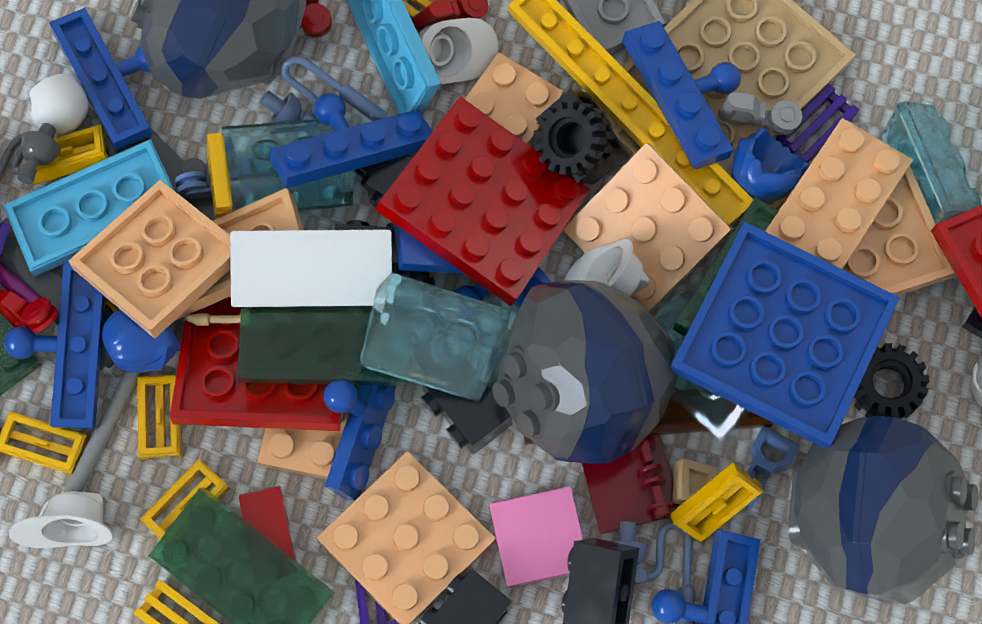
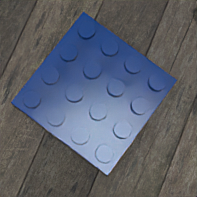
M743 222L669 369L673 373L822 448L832 445L900 297L747 222Z

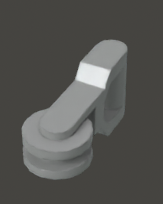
M740 92L730 93L718 110V117L724 122L739 125L755 124L765 126L778 135L793 133L801 124L803 118L802 111L795 102L781 100L768 111L766 110L767 103L761 102L755 95Z

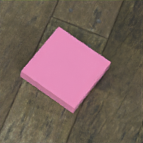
M571 486L489 504L507 588L570 575L567 567L568 555L574 546V541L583 540Z

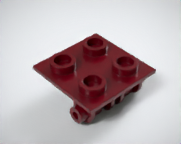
M648 434L635 449L611 463H582L600 535L620 530V522L623 521L635 522L639 526L671 518V513L680 506L672 502L673 479L660 434L654 436Z

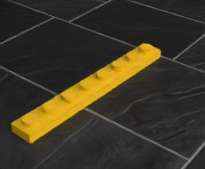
M513 0L508 4V12L641 148L646 143L651 144L730 226H733L754 207L755 201L718 163L694 170L655 99L557 0Z

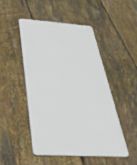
M390 230L231 231L232 307L384 306L392 304V246Z

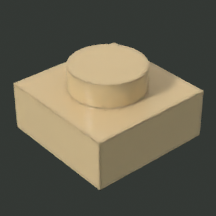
M684 458L674 462L672 502L682 505L718 475V468Z

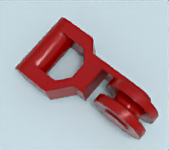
M306 0V7L301 26L306 34L312 37H322L331 29V14L328 8L319 4V0Z
M434 1L412 18V22L416 29L423 30L428 25L445 20L461 18L480 19L488 12V1Z
M0 290V313L14 328L25 326L33 332H40L49 327L57 318L58 309L51 305V301L46 297L38 298L29 303L12 291Z

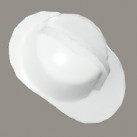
M477 18L440 21L426 26L418 34L442 84L468 81L481 77L498 53L499 45L495 31L490 24Z
M624 238L585 253L570 268L564 281H598L616 288L630 297L632 294L647 287L650 279L644 273L642 261L632 252V241Z
M70 491L54 495L44 504L38 517L27 518L14 523L9 529V538L14 543L31 548H56L74 545L99 546L110 542L113 538V532L108 526L103 524L104 501L100 494Z

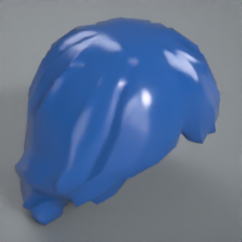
M759 127L757 132L740 139L733 159L732 175L733 179L752 199L761 203H774L785 197L786 194L795 188L810 164L806 160L798 158L797 154L790 153V149L783 147L782 143L776 141L769 131Z
M120 309L109 317L103 327L102 339L108 355L118 368L127 372L161 370L174 357L176 351L181 350L180 341L175 337L171 325L154 339Z

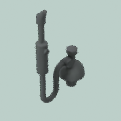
M43 123L39 131H27L17 135L9 143L0 160V179L14 150L21 143L12 162L11 172L22 183L32 184L37 172V165H48L60 154L61 148L53 139L56 128L51 124ZM23 158L28 161L26 164L20 165Z

